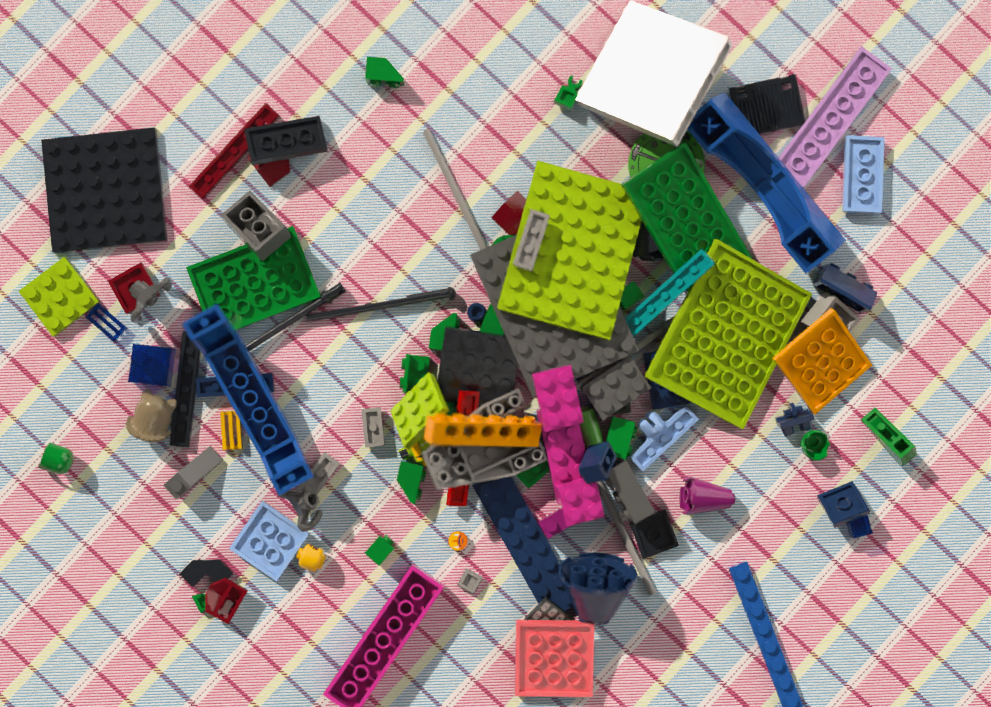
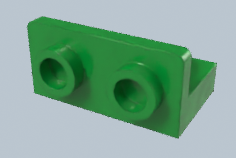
M406 354V358H402L401 369H404L405 372L404 377H400L399 388L403 389V393L410 391L429 372L430 357Z

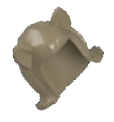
M145 389L141 395V400L135 407L134 417L128 416L126 429L129 434L145 442L154 443L165 440V438L171 435V431H168L167 428L171 423V413L177 405L176 400L170 399L166 401L158 395H153L150 389Z

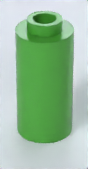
M589 405L580 408L583 423L579 424L586 450L590 445L604 442L594 408H589Z

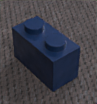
M609 441L588 446L578 468L579 474L583 477L586 484L608 479L617 458Z

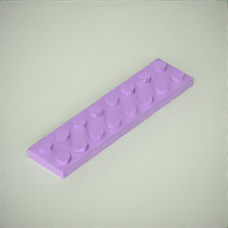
M862 46L778 157L803 188L892 70L891 67Z

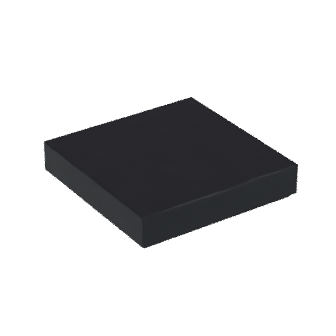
M665 509L653 513L637 523L629 522L642 559L679 546Z

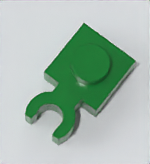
M572 75L568 78V87L562 85L554 99V104L569 111L572 110L576 102L577 90L582 86V80L578 84L572 83Z

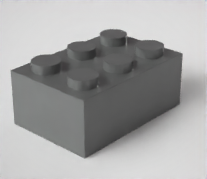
M251 191L247 192L221 214L226 225L261 261H264L291 237L286 226Z
M631 356L581 387V391L601 421L651 389V386Z
M623 460L615 464L611 469L608 479L604 481L608 487L612 486L615 492L612 495L617 504L623 505L624 509L621 511L626 520L637 523L655 513L628 462Z

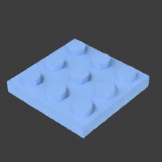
M262 501L229 549L277 582L310 535V532L300 531L294 521L265 501Z

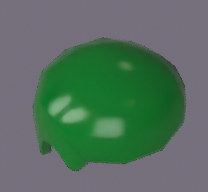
M810 430L802 437L800 446L804 455L813 461H820L828 456L827 450L830 442L827 435L822 431Z

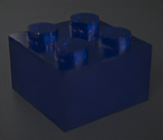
M133 344L128 382L171 387L176 349Z

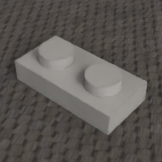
M381 407L361 409L365 447L384 446Z

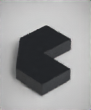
M221 559L192 560L179 575L194 587L206 574L216 582L225 577L229 579L234 572Z

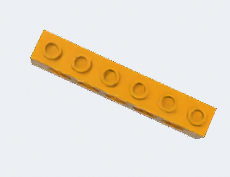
M436 413L434 416H427L424 439L431 445L538 447L542 424L532 416L518 418L508 415L506 418H501L497 415L482 417L481 415L472 414L471 417H465L461 414L446 416L445 414Z

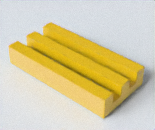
M220 412L222 449H243L241 421L236 412ZM226 415H228L230 446H227ZM233 415H236L238 445H234Z

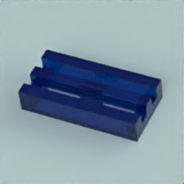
M97 303L86 315V318L115 343L123 335V332L128 329L100 303ZM100 309V310H101L104 314H106L112 321H114L121 329L118 330V329H117L114 325H112L106 318H104L97 310ZM95 314L101 321H103V322H104L110 329H112L116 334L113 336V335H112L108 330H106L100 323H98L92 316Z

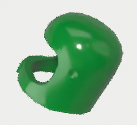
M50 442L43 453L38 468L59 475L65 474L73 464V453L66 447Z

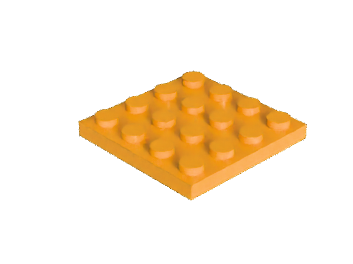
M832 308L772 358L814 415L872 366L843 321Z

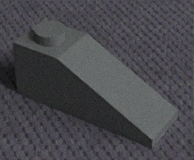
M210 446L178 471L163 486L176 500L181 499L217 467L223 459Z

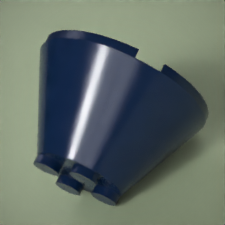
M579 553V557L573 559L568 557L559 565V577L578 615V620L581 622L608 624L637 580V570L632 564L629 566L624 563L623 558L607 553Z

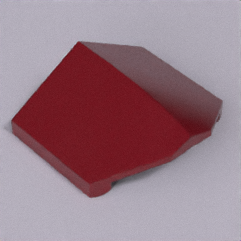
M289 159L253 165L269 187L290 173Z
M517 191L491 217L508 235H514L518 232L526 198Z
M226 577L212 583L205 594V612L229 624L248 590Z

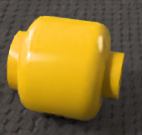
M307 544L304 549H299L296 559H299V566L301 568L316 572L318 569H322L326 555H324L322 548Z

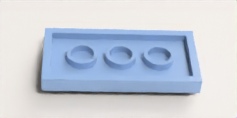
M845 136L842 212L882 213L885 137Z

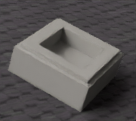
M466 568L457 585L474 594L483 577Z

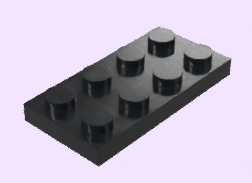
M320 116L244 129L252 165L328 152Z

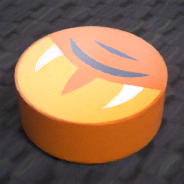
M461 531L451 533L448 539L449 546L456 551L464 549L468 541L467 536Z

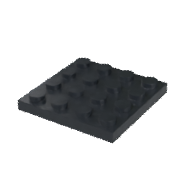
M450 326L445 327L437 379L445 402L458 405L459 390L480 392L479 408L491 400L514 391L518 364L505 335Z

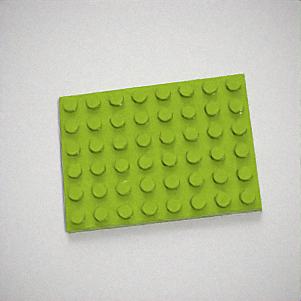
M537 160L497 310L608 341L611 339L642 221L620 183ZM532 209L550 216L532 271L530 272L512 265L530 210Z
M714 239L707 254L716 264L689 288L644 377L732 425L744 429L776 366L772 358L786 347L812 293L718 239Z

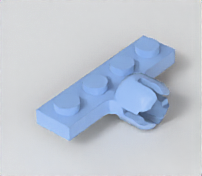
M686 405L680 408L667 421H663L654 411L645 415L651 424L643 418L639 421L638 427L646 435L647 439L629 458L642 472L699 420Z

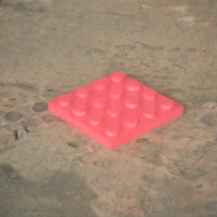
M516 620L515 696L593 697L595 623L574 620Z

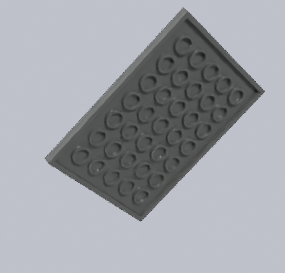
M517 235L470 254L532 397L536 396L532 378L533 373L571 365L573 377L576 379L639 351L620 307L618 308L609 341L497 310Z

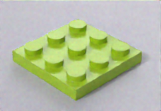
M66 257L60 259L18 291L52 337L57 336L100 303Z
M430 372L421 378L391 409V414L403 447L408 450L424 436L427 416H434L436 413L446 414L449 411L436 378Z

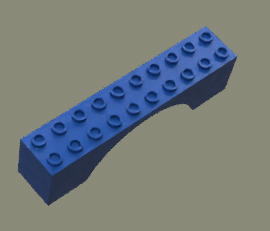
M725 92L711 98L697 110L687 129L706 153L727 163L754 189L776 223L781 244L805 274L834 253L846 241Z

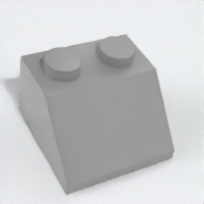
M824 292L801 322L808 328L832 308L836 311L849 332H851L860 318L837 297Z

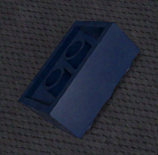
M833 263L823 265L812 284L821 291L837 297L842 303L861 314L871 311L877 292L873 290V286L865 282L863 284L856 280V276L841 272L840 267Z

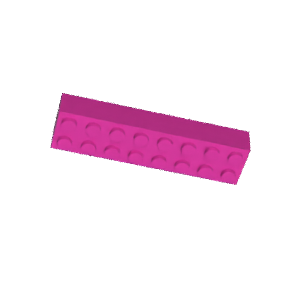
M413 563L323 695L339 707H362L445 585Z

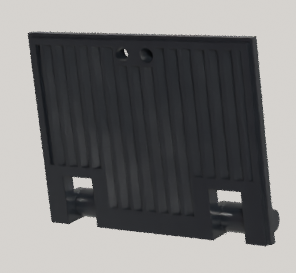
M796 74L729 88L732 102L759 134L801 126L805 123ZM790 84L791 88L783 90L782 85ZM746 93L747 98L738 100L737 95Z

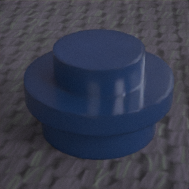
M480 303L471 304L467 310L469 319L474 322L482 321L486 315L484 305Z

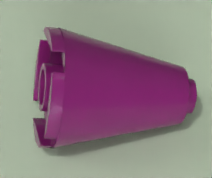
M686 476L682 481L685 482V485L680 487L679 504L680 508L684 509V512H682L684 515L729 509L735 503V494L732 493L731 489L691 476Z

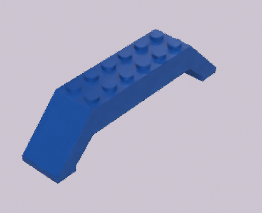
M216 304L183 322L182 325L191 341L194 342L205 357L258 451L269 479L278 495L314 477L296 434L244 341L219 305Z

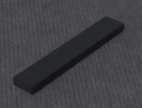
M186 331L182 333L175 394L177 405L173 411L170 445L190 447L196 398V378H198L201 355L200 350L191 341Z

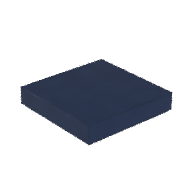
M853 481L817 495L822 508L834 528L870 514L867 504Z

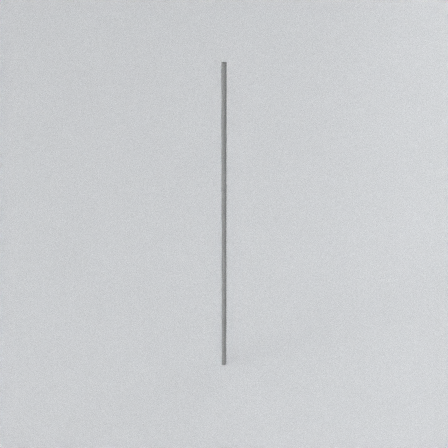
M430 129L423 131L480 250L487 248ZM597 482L599 493L649 595L656 593L603 482Z

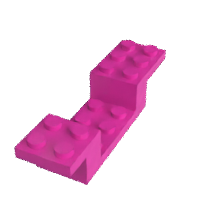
M571 365L533 373L532 378L539 409L536 410L539 423L542 424L541 435L548 458L556 501L562 507L565 525L571 526L604 517L597 482L586 484L578 470L586 451L579 424L583 423Z

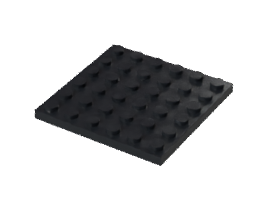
M155 127L41 139L52 253L168 241L157 129Z

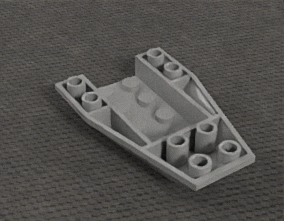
M516 389L483 404L472 414L481 415L482 417L497 415L501 418H506V416L512 415L524 418L525 414L522 408L526 407L520 389ZM539 442L538 447L432 445L422 453L437 490L514 476L548 460L541 442Z

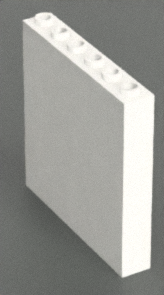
M630 1L628 6L624 8L621 19L614 26L613 33L606 41L601 55L597 57L592 71L587 75L582 89L578 91L576 101L585 109L677 147L733 44L727 36Z

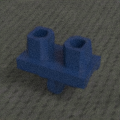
M793 402L788 404L789 409L783 410L784 415L775 417V421L784 436L793 435V426L798 424L801 431L811 430V421L814 420V415L810 413L809 409L803 410L802 406L795 407Z

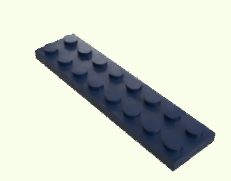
M512 477L482 481L472 485L538 604L547 596L564 611L573 607L559 577L560 563Z

